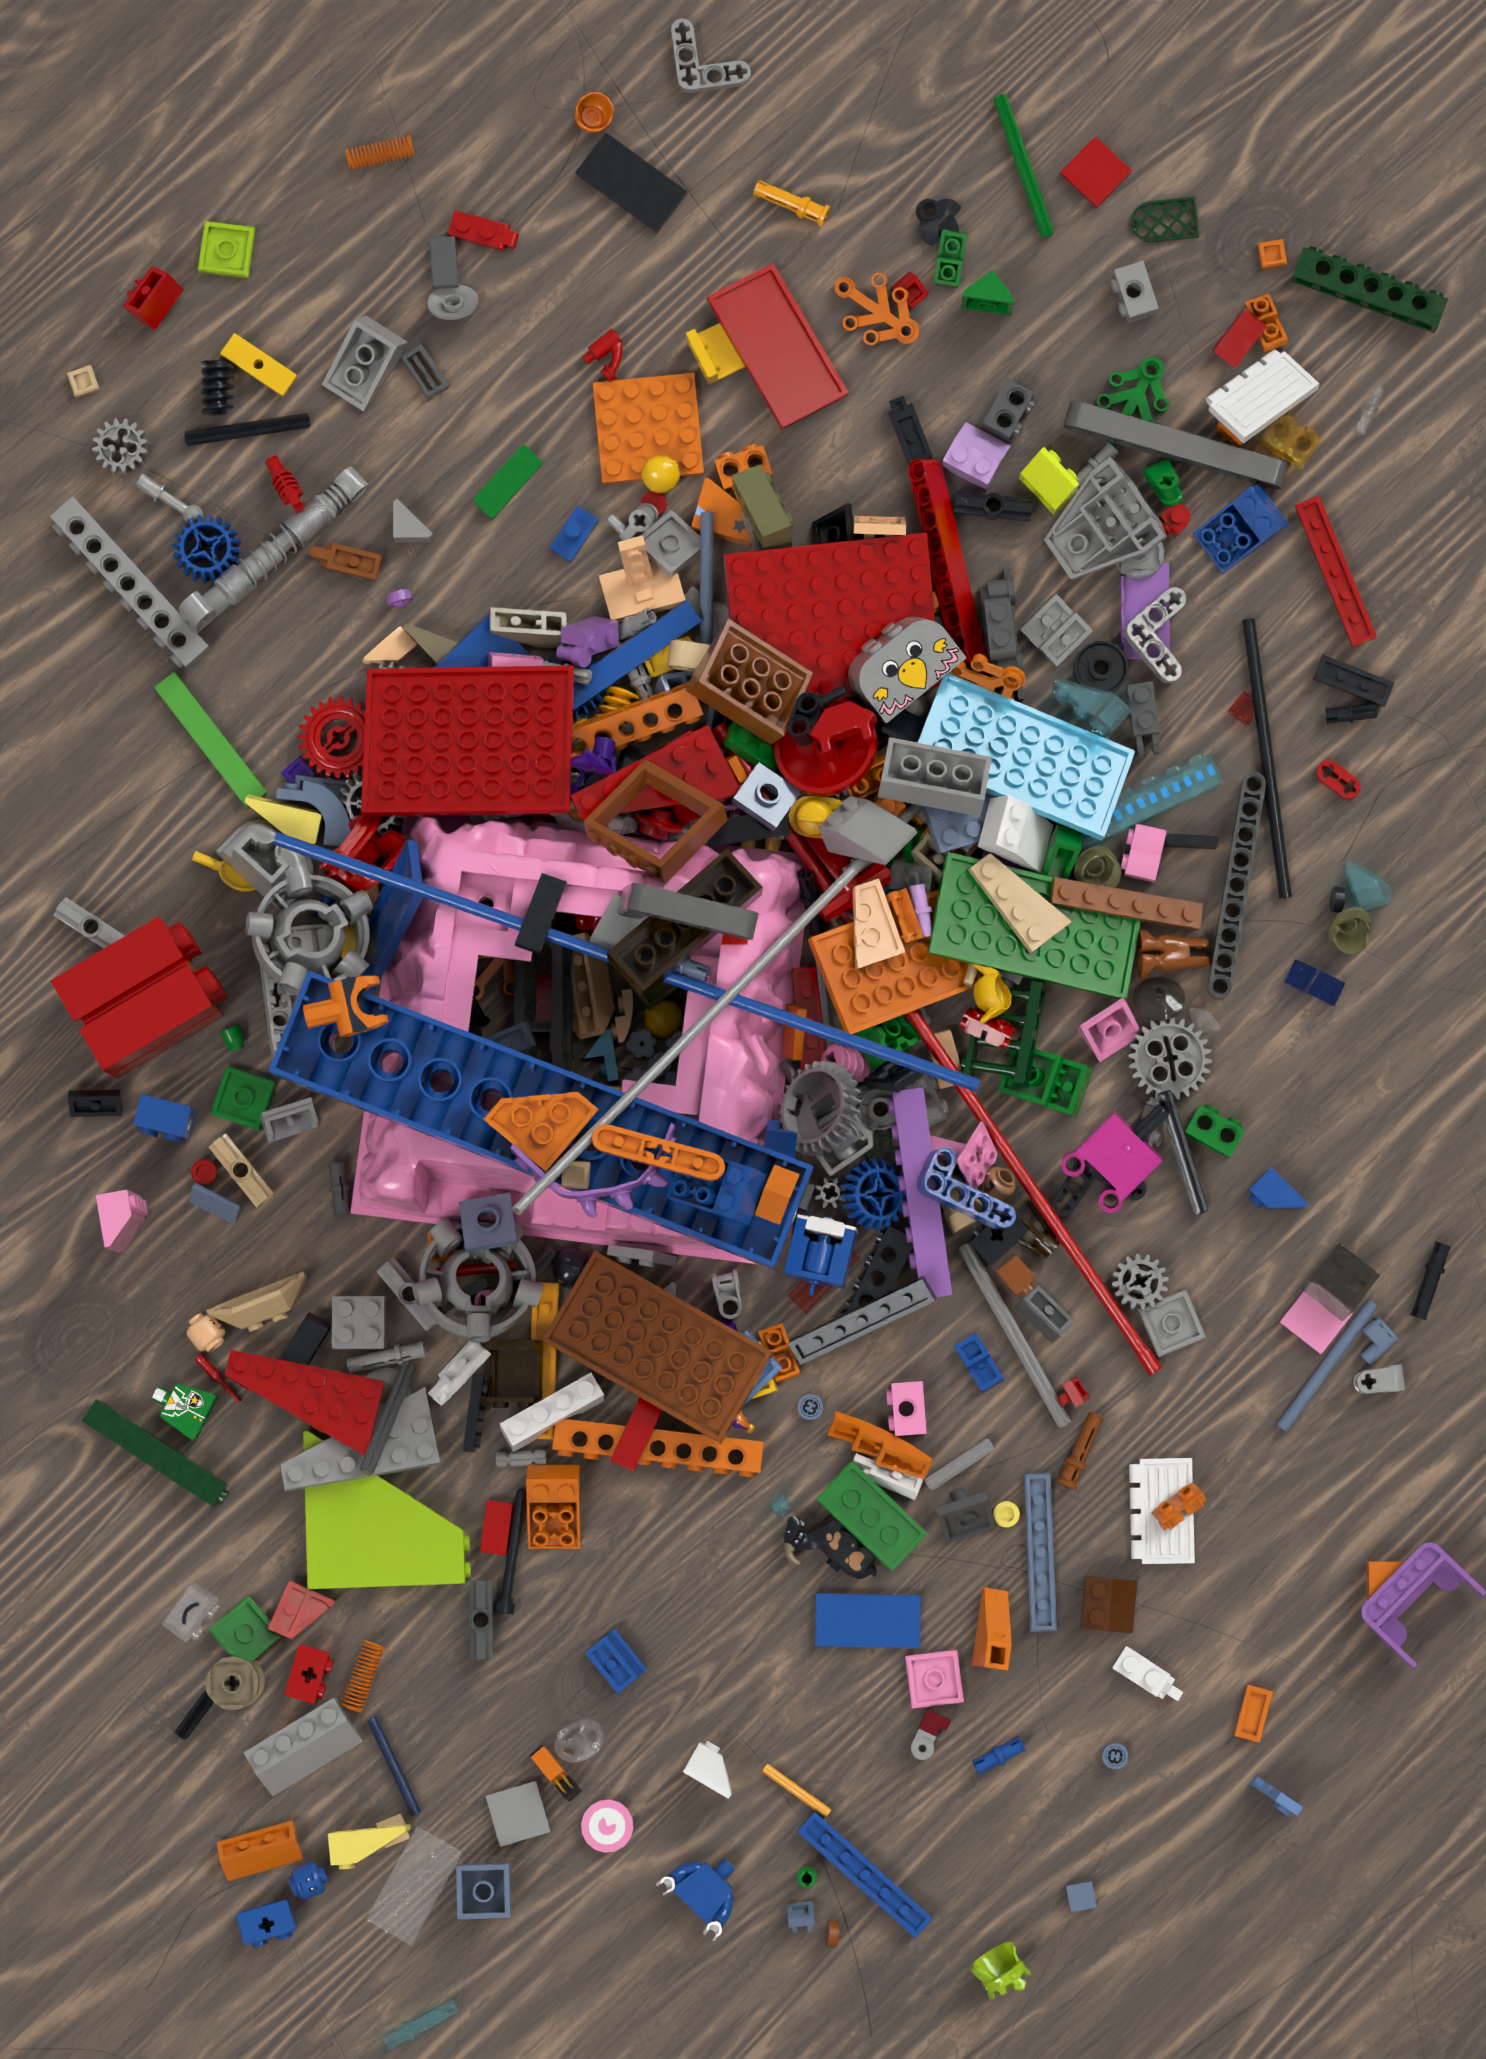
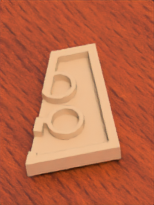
M876 879L855 886L853 888L855 970L901 955L905 953V949L880 880Z

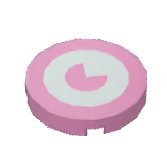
M611 1799L600 1800L592 1804L584 1813L581 1822L582 1835L587 1844L593 1849L604 1853L615 1852L624 1847L630 1840L634 1829L633 1818L628 1808L622 1803Z

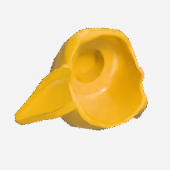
M972 964L984 975L976 982L973 990L977 1007L986 1012L980 1019V1023L984 1024L1009 1008L1012 995L1008 986L1001 979L1002 975L999 974V971L991 967Z

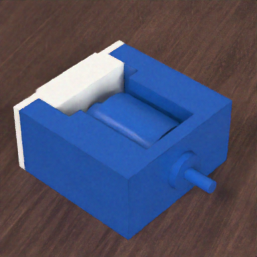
M810 1207L808 1216L797 1215L784 1273L786 1277L803 1280L811 1284L808 1294L810 1296H814L816 1286L821 1285L845 1290L858 1230L856 1227L849 1226L851 1218H849L848 1225H844V1223L832 1219V1216L823 1218L810 1217ZM807 1234L817 1235V1242L810 1241ZM831 1239L840 1240L842 1244L835 1243L834 1247L830 1245Z

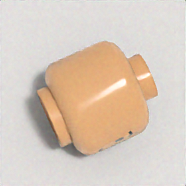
M199 1313L190 1319L189 1324L191 1326L187 1329V1336L198 1351L210 1353L224 1343L225 1329L217 1318L208 1314L203 1316L202 1313Z

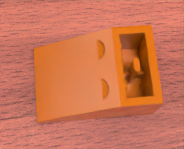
M528 1465L526 1475L528 1549H580V1465Z

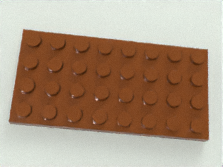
M595 1250L542 1339L544 1343L722 1444L774 1354L771 1350Z

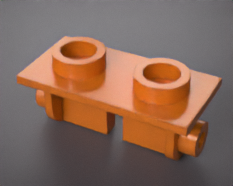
M907 888L888 893L885 897L902 944L904 945L923 938L924 935Z
M1192 1482L1182 1487L1177 1494L1167 1501L1160 1503L1151 1514L1159 1521V1525L1164 1531L1167 1529L1172 1530L1176 1525L1185 1520L1181 1514L1183 1510L1190 1516L1203 1507V1503L1207 1499L1203 1491Z

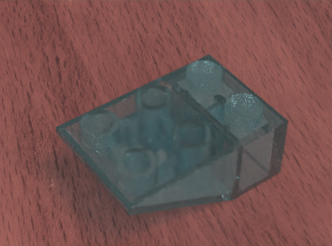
M1058 678L1054 680L1051 689L1054 692L1052 694L1053 697L1060 704L1064 705L1067 703L1073 709L1071 713L1079 721L1083 722L1085 720L1092 726L1090 730L1093 734L1108 740L1125 724L1133 711L1112 692Z

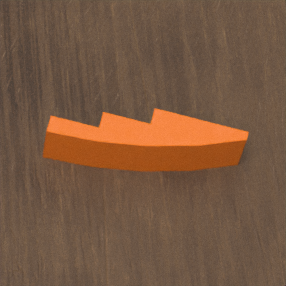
M838 1411L835 1412L828 1428V1436L852 1442V1451L876 1457L875 1465L925 1479L933 1461L931 1457L892 1433Z

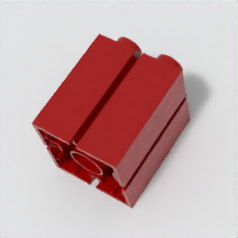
M159 916L50 980L73 1021L76 1022L81 1019L85 1024L79 1031L102 1070L117 1080L224 1017L217 1004L229 998L213 971L209 970L207 965L196 971L191 960L201 955L202 951L188 928L184 927L181 921L169 926Z

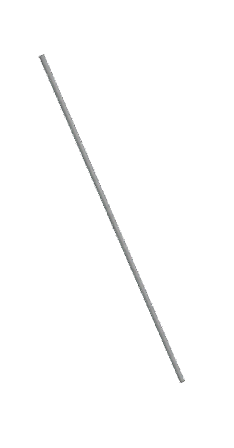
M911 804L898 818L908 823L921 810V805ZM857 859L512 1207L513 1211L517 1215H521L593 1142L592 1134L594 1130L603 1124L610 1125L869 861Z

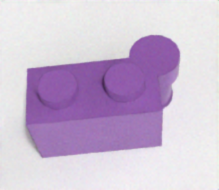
M593 616L561 627V642L570 645L562 644L557 648V659L571 662L577 667H587L591 662L592 655L619 646L618 621Z

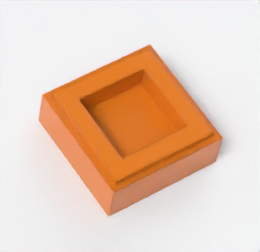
M1283 239L1257 244L1261 270L1287 266Z

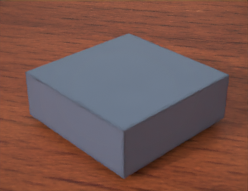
M1092 1881L1065 1885L1070 1912L1097 1908Z

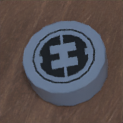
M813 1394L803 1396L797 1405L800 1416L807 1420H815L823 1411L821 1399Z
M1110 1743L1103 1749L1102 1760L1108 1768L1120 1769L1128 1761V1752L1123 1745Z

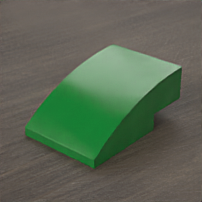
M1035 1048L1029 1087H1018L1011 1076L1003 1075L997 1091L1048 1110L1077 1118L1093 1069L1087 1065ZM1011 1050L1007 1065L1013 1066L1014 1063L1017 1064L1019 1054L1016 1051Z

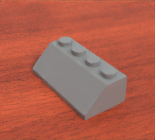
M889 737L878 797L980 817L985 800L992 757Z
M336 1696L245 1751L244 1755L272 1796H275L362 1743L363 1740Z

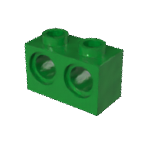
M1206 1104L1204 1107L1199 1105L1184 1131L1185 1135L1229 1159L1245 1132L1241 1128L1242 1123L1232 1117H1228L1226 1120L1219 1116L1218 1113L1220 1111L1211 1105ZM1199 1117H1207L1210 1120L1211 1127L1209 1130H1201L1198 1127L1197 1120ZM1228 1129L1233 1133L1234 1138L1231 1143H1225L1221 1140L1220 1132L1222 1130Z

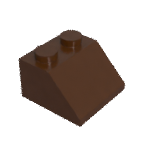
M1085 1576L1080 1628L1133 1633L1137 1581Z

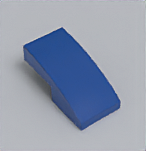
M977 1333L954 1346L982 1394L1005 1381Z

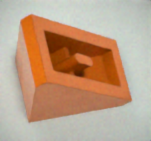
M774 1164L755 1216L780 1225L800 1174Z
M1366 1561V1599L1368 1600L1405 1561Z

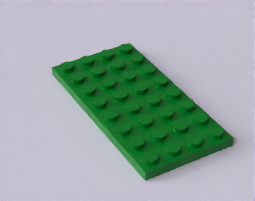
M950 852L945 854L932 922V935L929 938L927 954L963 963L987 966L997 971L1110 998L1127 999L1140 920L1053 905L1072 922L1033 952L1029 953L968 871L969 868L980 860ZM1006 866L1045 900L1050 901L1051 885L1054 877Z

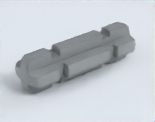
M535 1450V1453H531V1451H511L510 1454H507V1452H497L495 1461L498 1468L507 1467V1465L522 1467L532 1465L533 1463L535 1465H546L547 1455L545 1450Z

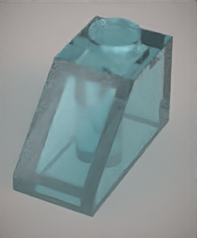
M1351 861L1345 862L1342 865L1357 908H1362L1368 912L1387 906L1391 902L1390 898L1393 897L1389 883H1384L1383 877Z

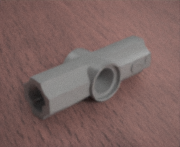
M67 897L60 902L53 915L103 949L125 936ZM96 921L98 923V930L93 934H88L86 931L87 924Z
M394 1257L376 1271L426 1332L437 1324L431 1318L424 1305L418 1306L416 1300L408 1302L404 1299V1291L412 1287V1284L415 1282Z

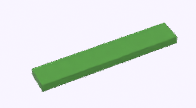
M175 672L154 687L247 809L250 808L245 803V798L248 794L258 797H264L268 794Z

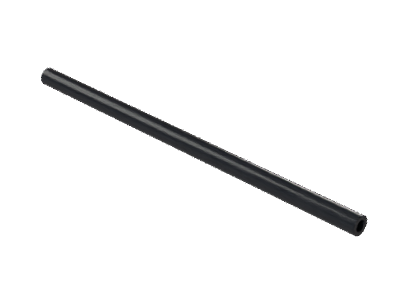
M1255 618L1242 620L1262 773L1266 781L1265 796L1279 899L1292 897L1256 623Z

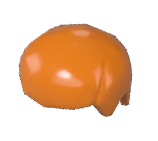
M590 92L578 101L574 112V119L578 127L587 133H600L611 123L614 107L609 97L601 92Z

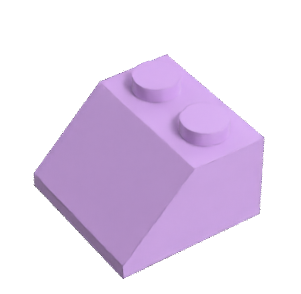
M965 422L942 461V468L987 491L1011 445Z

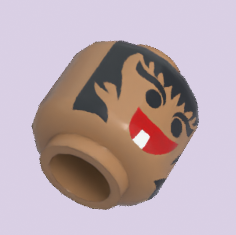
M993 1167L988 1170L977 1190L1005 1202L1015 1191V1178L1009 1170Z

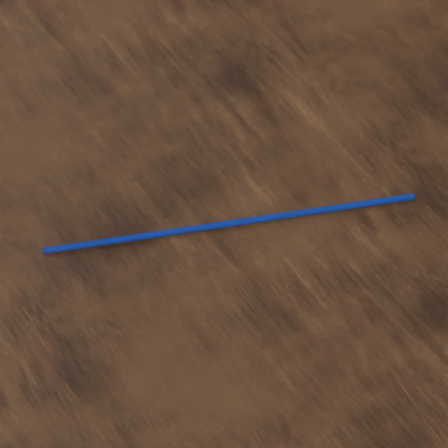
M279 832L276 833L273 844L517 931H520L524 918ZM550 928L546 941L610 963L607 960L609 948ZM673 972L662 981L716 1001L727 991L677 972ZM739 994L728 1004L974 1092L977 1091L980 1083L978 1078Z

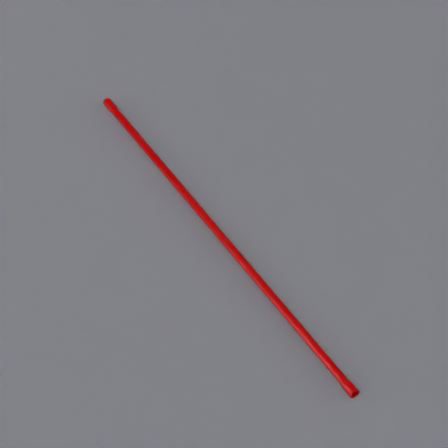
M723 722L711 730V732L729 756H737L747 777H749L754 769L750 762L723 745L728 730ZM766 787L760 788V794L765 800H775ZM789 822L791 835L784 837L805 868L814 872L815 882L822 893H824L832 883ZM850 909L838 915L844 925L854 922V916ZM918 1009L905 1014L939 1065L960 1072ZM954 1085L977 1121L984 1123L994 1146L1132 1347L1137 1359L1148 1375L1151 1376L1160 1370L1162 1366L1152 1351L1140 1338L975 1093Z

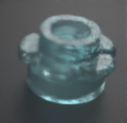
M783 1492L778 1495L774 1493L772 1495L774 1500L770 1501V1505L776 1515L781 1514L783 1517H786V1514L792 1511V1508Z

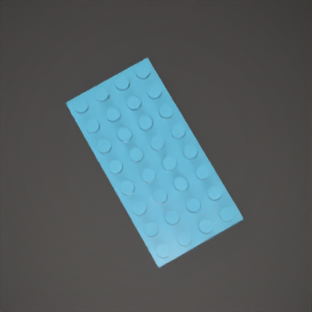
M950 673L941 679L917 742L992 757L986 793L995 797L1009 795L1030 805L1036 814L1101 841L1105 837L1135 753L1132 749Z

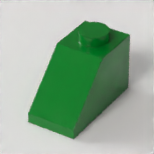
M1057 823L1048 844L1041 875L1068 879L1081 851L1082 832Z

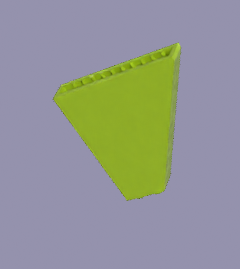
M304 1431V1452L325 1440L310 1431ZM381 1476L305 1488L308 1589L467 1583L466 1578H471V1563L466 1562V1552H470V1536H465V1530Z

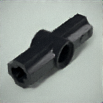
M956 491L954 514L985 517L989 520L1006 519L1030 522L1033 499L1001 496L998 493L981 494ZM990 501H995L1000 505V509L996 512L989 511L986 504Z

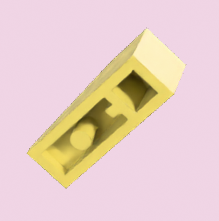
M250 794L246 796L245 803L283 834L311 844L317 843L323 818L319 810Z
M410 1824L328 1833L331 1866L339 1865V1869L355 1868L354 1863L364 1860L411 1829Z

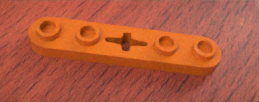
M608 1124L598 1126L592 1134L595 1148L603 1153L706 1181L719 1180L725 1172L723 1159L712 1152ZM658 1146H662L663 1152L673 1155V1157L660 1156L659 1160H655L654 1154L644 1151V1149L656 1150Z

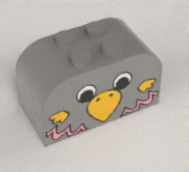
M913 616L906 617L896 624L892 622L881 631L883 635L878 639H871L861 647L863 651L851 662L848 671L850 686L865 707L872 711L879 721L888 723L966 659V656L946 630L934 621Z

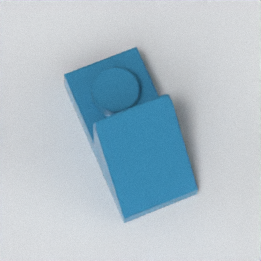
M606 1029L605 1033L599 1037L587 1053L584 1061L605 1058V1062L600 1063L602 1078L607 1077L609 1083L619 1082L613 1038L611 1029Z

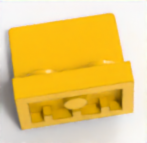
M720 323L698 334L695 329L686 333V341L708 385L745 368Z

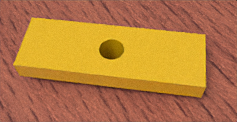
M236 333L232 335L220 352L222 357L283 398L298 378L295 373ZM263 363L264 365L261 369H256V364Z

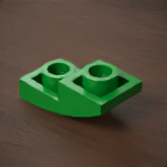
M942 229L934 283L959 287L967 233Z

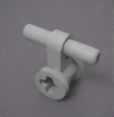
M643 503L630 514L628 527L614 514H611L606 519V522L620 534L618 537L624 541L637 537L635 535L637 532H644L657 521L658 511L652 504Z

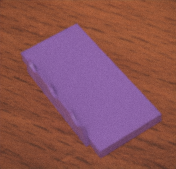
M1163 563L1159 571L1150 578L1136 580L1130 579L1125 575L1120 576L1121 649H1123L1127 660L1142 659L1125 639L1123 634L1124 627L1156 598L1169 589V563ZM1169 601L1163 605L1165 608L1170 606ZM1150 609L1148 614L1150 620L1159 622L1161 619L1160 612L1157 609ZM1169 618L1154 633L1170 651ZM1133 627L1131 632L1133 636L1139 635L1140 627ZM1148 636L1145 639H1142L1143 641L1139 643L1140 646H1142V644L1146 641L1150 640ZM1149 644L1146 648V653L1149 657L1156 658L1159 651L1155 645Z

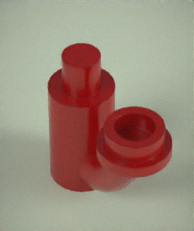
M611 328L588 346L589 351L582 356L589 365L595 359L600 361L612 351L613 355L610 366L605 364L604 368L600 371L609 382L617 380L615 374L623 356L622 340Z

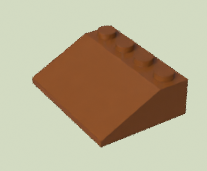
M727 619L695 669L685 691L771 745L785 736L787 722L790 719L796 700L800 694L805 692L813 673L735 622Z

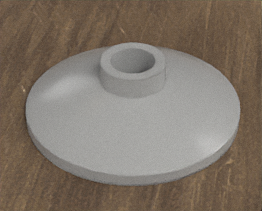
M459 285L457 288L435 290L429 296L427 305L429 311L434 316L445 320H455L466 317L474 312L478 306V296L470 287Z

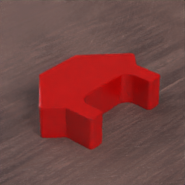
M847 701L824 709L811 730L810 736L814 742L821 745L823 754L829 759L835 756L833 744L837 741L862 734L867 745L874 744L875 738L872 729L878 719L872 711Z

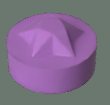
M408 589L397 590L386 596L388 607H396L398 609L405 607L408 602L413 600Z

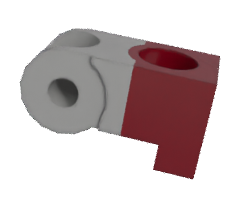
M926 1709L911 1743V1751L915 1758L926 1760L931 1757L934 1751L933 1743L939 1729L942 1728L947 1731L951 1719Z

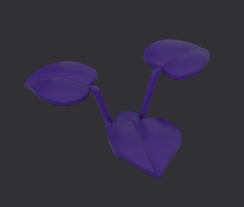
M596 737L592 752L587 749L581 755L570 759V765L582 770L576 783L571 785V794L578 791L577 789L587 772H596L603 775H610L616 772V758L612 757L615 741L605 737Z

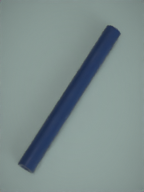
M377 1717L367 1720L411 1816L420 1813L421 1810Z

